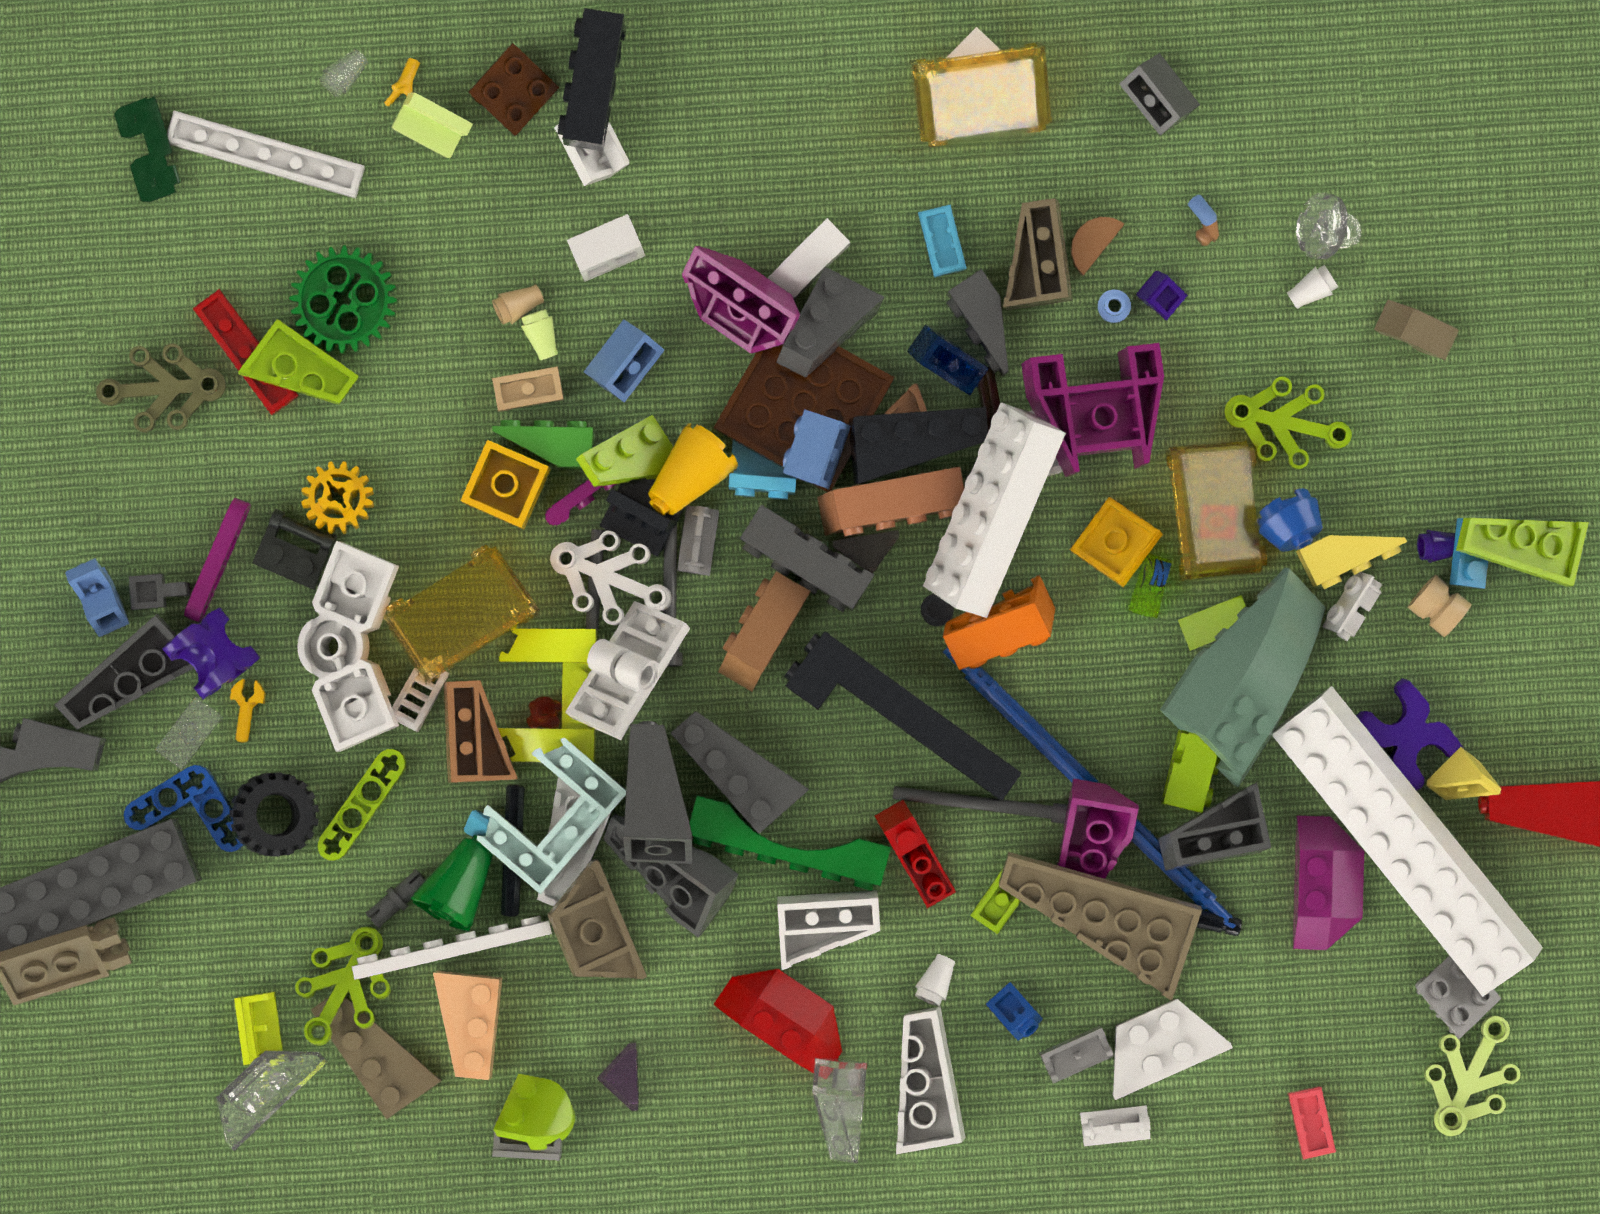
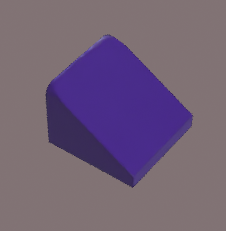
M1158 270L1150 276L1136 294L1140 300L1166 321L1188 296L1168 275Z

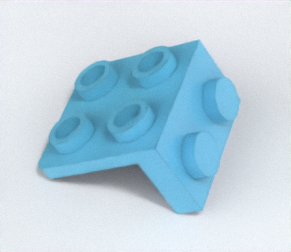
M733 440L732 454L737 460L738 467L733 474H729V490H735L736 496L755 497V492L768 493V498L788 500V495H795L796 478L784 474L782 467Z

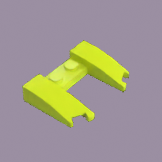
M514 628L512 633L518 636L508 654L503 651L501 652L499 662L563 663L562 729L498 728L501 738L508 737L516 754L510 757L511 762H540L532 755L533 751L541 748L545 754L563 746L560 739L565 737L595 763L596 729L572 719L565 711L591 671L588 667L587 659L591 647L597 641V630Z

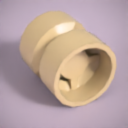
M1434 575L1416 594L1407 608L1422 619L1429 617V626L1442 637H1445L1461 621L1472 604L1459 593L1450 595L1447 583L1437 575Z

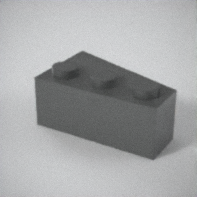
M825 267L802 309L794 329L786 339L776 363L807 377L830 357L844 341L850 339L863 324L877 315L885 297Z
M1257 782L1245 787L1158 838L1165 871L1260 853L1270 849L1271 843Z

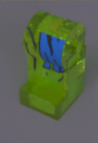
M1150 553L1141 564L1126 611L1152 619L1158 617L1172 560Z

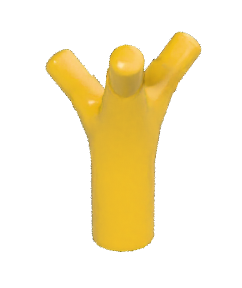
M408 58L399 80L391 87L393 92L384 102L386 106H390L401 94H405L407 97L408 93H413V79L420 66L419 61Z

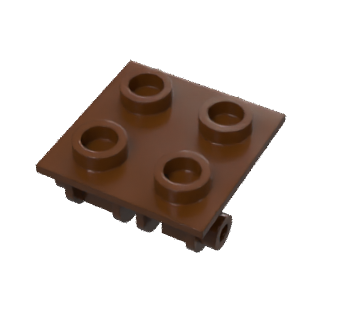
M512 43L468 93L472 95L471 97L478 104L482 105L516 136L557 91L559 86Z

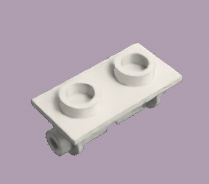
M1363 572L1351 576L1347 580L1344 592L1338 602L1329 609L1327 620L1322 627L1337 633L1336 635L1345 641H1348L1350 637H1354L1366 618L1357 612L1358 608L1361 607L1369 612L1382 593L1379 590L1382 584L1375 580V577Z
M1147 1105L1080 1113L1084 1146L1150 1139L1151 1128Z

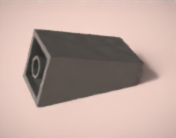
M652 721L630 724L623 835L625 861L692 864V832L665 727Z

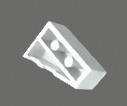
M877 890L777 897L782 970L810 957L811 959L817 957L821 953L835 947H842L880 931Z

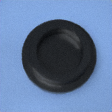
M934 593L927 596L921 604L922 618L932 626L945 625L946 622L951 620L954 613V607Z

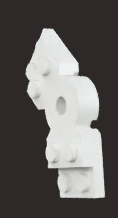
M336 541L312 601L313 607L319 616L311 619L304 625L297 644L298 655L302 665L307 671L319 677L314 683L312 692L336 752L346 750L399 726L388 699L391 693L380 665L367 660L370 648L367 634L380 628L391 600L388 594L399 566L341 541ZM333 638L338 642V650L334 655L329 651V643Z

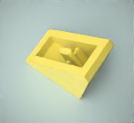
M1462 747L1427 780L1426 784L1428 788L1444 800L1498 795L1501 791V787L1482 763Z

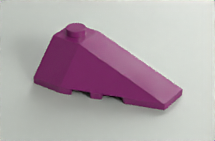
M1073 778L1057 865L1105 879L1109 871L1115 867L1117 859L1125 846H1128L1133 838L1139 805L1107 784Z

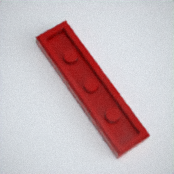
M218 289L195 306L193 310L239 371L257 347L259 341L222 291ZM243 376L272 416L299 397L295 391Z

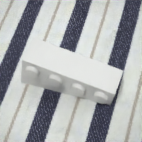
M941 1006L908 1012L903 1018L896 1154L962 1143L966 1138Z

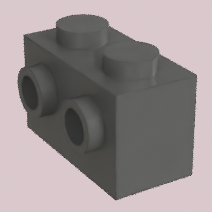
M1160 53L1139 65L1119 83L1160 136L1182 122L1200 106L1199 102Z

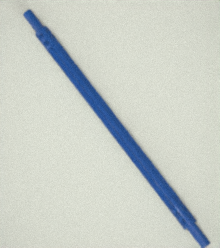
M947 647L943 653L956 665ZM981 666L974 669L970 667L961 669L966 675L964 678L1071 782L1074 778L1100 783ZM1136 819L1131 841L1197 905L1201 906L1203 911L1207 909L1209 912L1223 917L1224 925L1233 929L1236 925L1228 923L1229 918L1233 916L1215 900L1217 896L1187 867L1165 871L1159 840Z

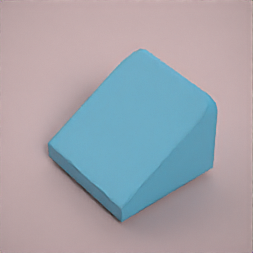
M473 810L466 822L464 832L472 837L473 835L485 837L490 817L483 815L479 810Z

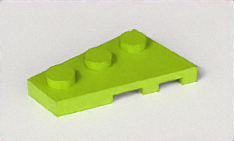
M276 319L238 371L239 375L340 405L359 379L357 374L278 319Z
M652 414L582 453L576 460L594 487L627 483L630 480L646 478L647 480L656 479L673 445Z

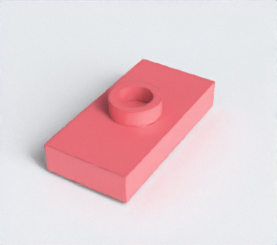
M1317 1086L1288 1093L1302 1159L1335 1153L1336 1149L1322 1087Z

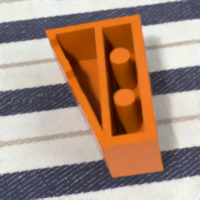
M1040 575L1030 579L1033 584L1032 586L1014 594L1012 589L1002 593L1004 600L991 607L987 618L965 612L946 622L943 638L959 670L967 667L971 669L978 668L991 658L999 655L1000 657L1010 656L1018 648L1029 644L1037 646L1051 637L1056 608Z

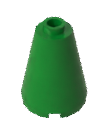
M473 835L472 839L465 837L414 892L411 898L413 903L422 911L437 920L444 919L451 922L449 926L463 932H469L473 925L493 857V853L476 840V835Z

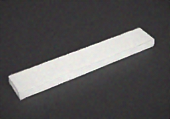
M173 111L167 131V136L172 146L355 199L365 170L364 165L177 111Z

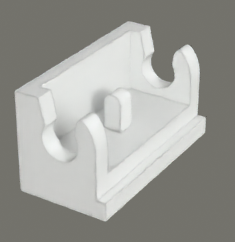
M628 214L567 240L585 282L645 256Z

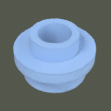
M1120 290L1106 291L1098 301V312L1107 322H1121L1130 313V299ZM1111 300H1117L1121 308L1119 311L1113 312L1109 309L1108 303Z

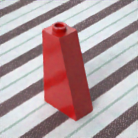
M1600 781L1500 786V794L1478 797V810L1480 814H1484V820L1600 848Z

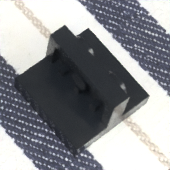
M634 479L627 483H621L618 491L611 489L606 499L611 504L599 526L617 533L619 537L634 545L643 544L647 546L651 554L660 557L685 507L674 515L667 513L661 515L656 512L649 503L651 499L648 494L655 482L654 479Z

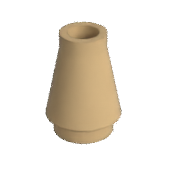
M536 284L531 287L500 293L498 298L492 300L495 312L503 325L508 322L511 324L515 323L537 305L544 303L542 293Z

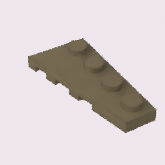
M346 996L330 1025L332 1028L331 1040L387 1120L440 1083L442 1079L431 1072L417 1057L407 1051L377 1023L374 1022L367 1029L358 1027L354 1022L355 1010L353 1003ZM329 997L311 1009L316 1018L320 1016ZM365 1012L361 1013L358 1018L361 1024H366L370 1020V1016Z

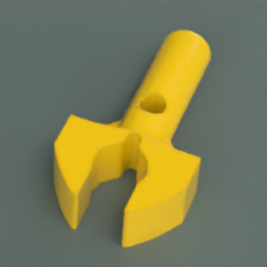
M245 679L238 681L231 689L230 699L236 700L240 706L235 739L241 743H246L249 740L253 708L259 703L265 704L266 693L257 680L254 683V694L248 699V702L243 695Z

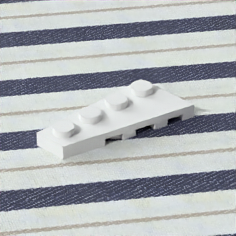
M559 777L554 796L549 832L580 797L577 792ZM612 812L541 894L538 893L537 900L554 907L592 860Z

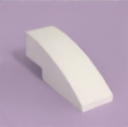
M827 218L781 263L768 279L789 292L795 300L822 274L825 267H828L850 246V241Z

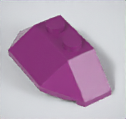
M701 246L694 247L682 272L684 282L688 284L692 301L700 319L750 354L783 345L800 316L792 295L739 259Z
M1296 815L1293 949L1327 950L1363 918L1364 850L1330 816Z

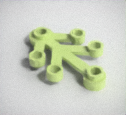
M1489 1016L1483 1021L1481 1025L1483 1038L1467 1071L1459 1050L1460 1040L1453 1034H1444L1440 1038L1439 1047L1447 1055L1458 1087L1451 1100L1444 1083L1446 1077L1444 1068L1438 1064H1430L1425 1068V1079L1432 1084L1439 1105L1434 1114V1124L1442 1134L1447 1136L1459 1135L1465 1130L1469 1120L1489 1113L1500 1114L1504 1111L1506 1101L1501 1095L1496 1093L1489 1094L1484 1102L1465 1107L1471 1094L1504 1083L1514 1084L1520 1079L1521 1073L1519 1068L1511 1063L1502 1065L1499 1071L1480 1077L1495 1044L1503 1042L1509 1036L1510 1027L1504 1018ZM1492 1023H1498L1500 1026V1031L1496 1035L1489 1033L1488 1028ZM1447 1038L1455 1040V1047L1452 1050H1446L1444 1047V1041ZM1433 1068H1438L1441 1072L1437 1080H1432L1429 1077V1072ZM1507 1068L1515 1070V1077L1511 1080H1507L1504 1077V1071ZM1493 1098L1500 1099L1501 1105L1497 1110H1492L1489 1106V1102ZM1448 1113H1454L1456 1116V1121L1452 1125L1445 1123L1444 1119Z

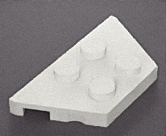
M1174 999L1115 1026L1114 1084L1112 1095L1117 1100L1233 1047L1229 1041L1182 1002Z

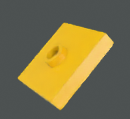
M1108 497L1070 551L1124 588L1163 534L1111 497Z

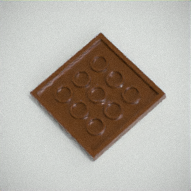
M779 345L755 353L713 429L784 469V455L792 447L795 438V423L803 415L804 409L849 425V419L852 417L875 414L895 377L841 347H838L811 374L804 377L776 363L783 345ZM850 430L830 488L826 489L814 485L826 493L833 489L851 457Z

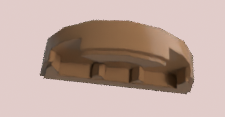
M1098 217L1087 221L1077 230L1071 243V256L1074 267L1082 276L1085 275L1125 225L1124 223L1115 218Z

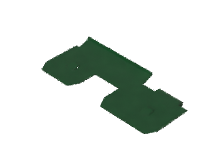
M155 95L149 99L145 97L120 107L114 113L120 136L132 138L143 133L149 152L148 155L135 159L130 165L140 201L150 203L176 193L174 185L181 183L176 165L168 166L165 156L172 153V149Z

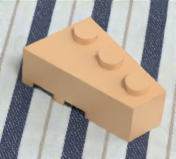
M445 971L433 972L455 1077L489 1080L492 1078L502 977Z

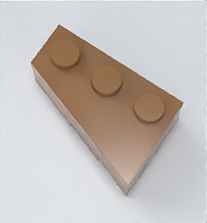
M777 571L771 580L764 578L755 593L760 599L755 607L747 606L739 620L743 627L738 635L732 632L722 648L727 651V654L718 672L753 692L767 665H769L774 653L789 631L811 591Z
M481 681L445 682L444 706L448 783L517 780L516 772L511 764Z

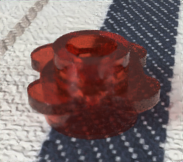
M539 697L529 703L531 714L527 718V724L530 728L540 726L554 729L559 726L558 712L562 709L559 701L549 697Z

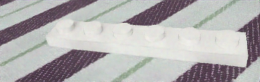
M536 916L521 920L522 926L509 929L508 923L489 927V934L476 937L475 931L455 935L457 942L443 944L441 938L424 942V949L414 952L410 951L409 946L390 950L391 957L378 960L377 954L357 958L358 965L352 966L354 979L552 934L550 923L548 920L542 922L541 917Z

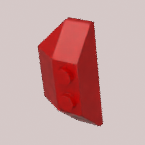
M778 968L731 977L713 1004L753 1035L822 1079L826 1077L842 1053L833 1005Z

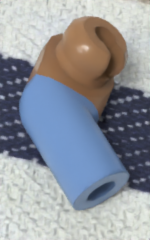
M1196 195L1189 201L1188 206L1199 218L1203 227L1196 231V238L1202 246H1208L1212 241L1216 242L1219 237L1217 215L1201 195Z

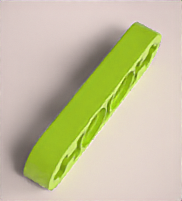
M386 749L378 754L319 838L318 851L324 859L336 861L343 858L360 836L406 769V759L400 751ZM393 755H396L398 757L396 764L400 767L397 771L390 770L385 778L391 780L387 786L382 779L372 776V773L376 769L381 774L386 766L382 761L383 758H391ZM370 781L376 782L381 788L379 798L374 801L367 800L362 793L364 785ZM349 809H356L361 813L362 821L356 828H349L344 824L343 816ZM338 824L344 832L352 834L350 840L346 836L342 837L338 843L339 847L342 848L340 853L334 851L328 854L326 852L328 845L325 841L327 838L330 840L336 838L339 831L333 828Z

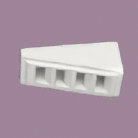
M420 658L392 706L397 722L419 732L450 673ZM423 670L438 678L436 684L420 677L421 671ZM415 682L432 690L430 695L428 696L414 689ZM411 694L424 701L425 704L423 707H420L408 701V695ZM402 706L418 713L417 718L414 719L400 712Z

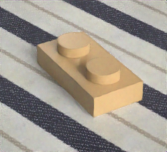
M558 366L492 378L499 412L564 400Z

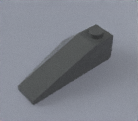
M614 814L604 835V841L629 869H636L648 882L645 888L651 895L656 891L668 905L665 911L672 919L699 938L729 898L739 874L713 855L695 847H692V864L625 861L623 838L625 818Z

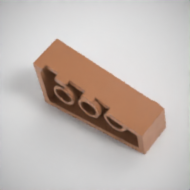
M960 467L829 491L817 497L824 535L844 533V537L864 533L863 528L875 526L876 531L896 527L895 522L907 520L908 525L926 522V516L938 514L939 519L952 517V512L963 493L964 484Z

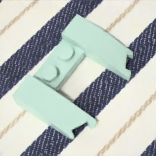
M565 737L560 739L563 746L544 754L542 749L538 748L532 753L533 756L580 795L541 843L537 846L489 805L484 808L483 815L490 816L485 837L477 835L476 839L539 894L545 890L626 795V789Z

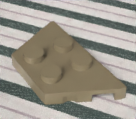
M593 859L547 914L572 975L576 977L644 979L647 975L598 859Z

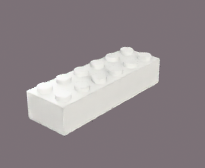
M1002 402L1000 403L997 412L992 417L991 427L985 441L979 448L978 457L971 474L965 481V488L960 500L952 512V519L946 533L940 540L939 549L932 566L927 571L926 580L923 585L925 588L956 609L985 618L988 617L1066 434L1065 432L1033 413Z

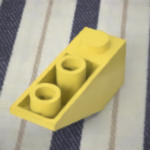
M1329 535L1297 550L1296 553L1312 586L1315 587L1322 584L1323 588L1327 589L1341 582L1340 575L1349 570H1352L1355 575L1370 568L1372 565L1369 560L1379 555L1382 556L1383 560H1386L1402 552L1399 546L1406 543L1407 540L1405 537Z

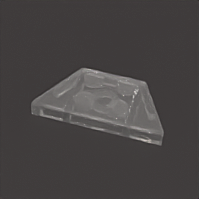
M264 1051L216 1097L225 1141L233 1151L243 1144L327 1063L321 1053Z

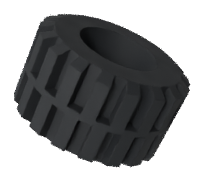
M264 773L250 778L248 783L240 786L238 795L232 799L231 803L234 805L233 810H230L229 817L233 819V824H230L232 831H236L238 841L245 844L248 850L259 853V855L280 857L293 854L297 849L301 850L306 846L305 842L308 839H312L315 834L312 832L313 828L318 826L319 819H316V812H319V807L314 804L313 799L316 797L312 791H308L306 783L297 780L295 776L290 774ZM273 794L284 797L292 811L291 822L287 829L275 835L264 832L259 826L256 817L260 802L266 796Z

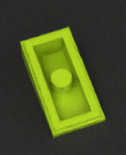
M1242 595L1178 620L1190 651L1216 641L1215 636L1223 628L1229 629L1239 619L1237 614L1246 607Z
M1003 868L970 915L996 934L1000 932L1021 902L999 887Z

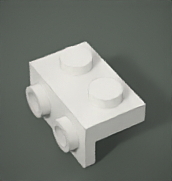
M610 122L608 124L604 151L563 144L584 186L610 178L629 165V159ZM556 125L554 128L558 132V125ZM558 134V136H559V138H560V140H561V142H562V144H563V139H562V136H563V135H559V134Z

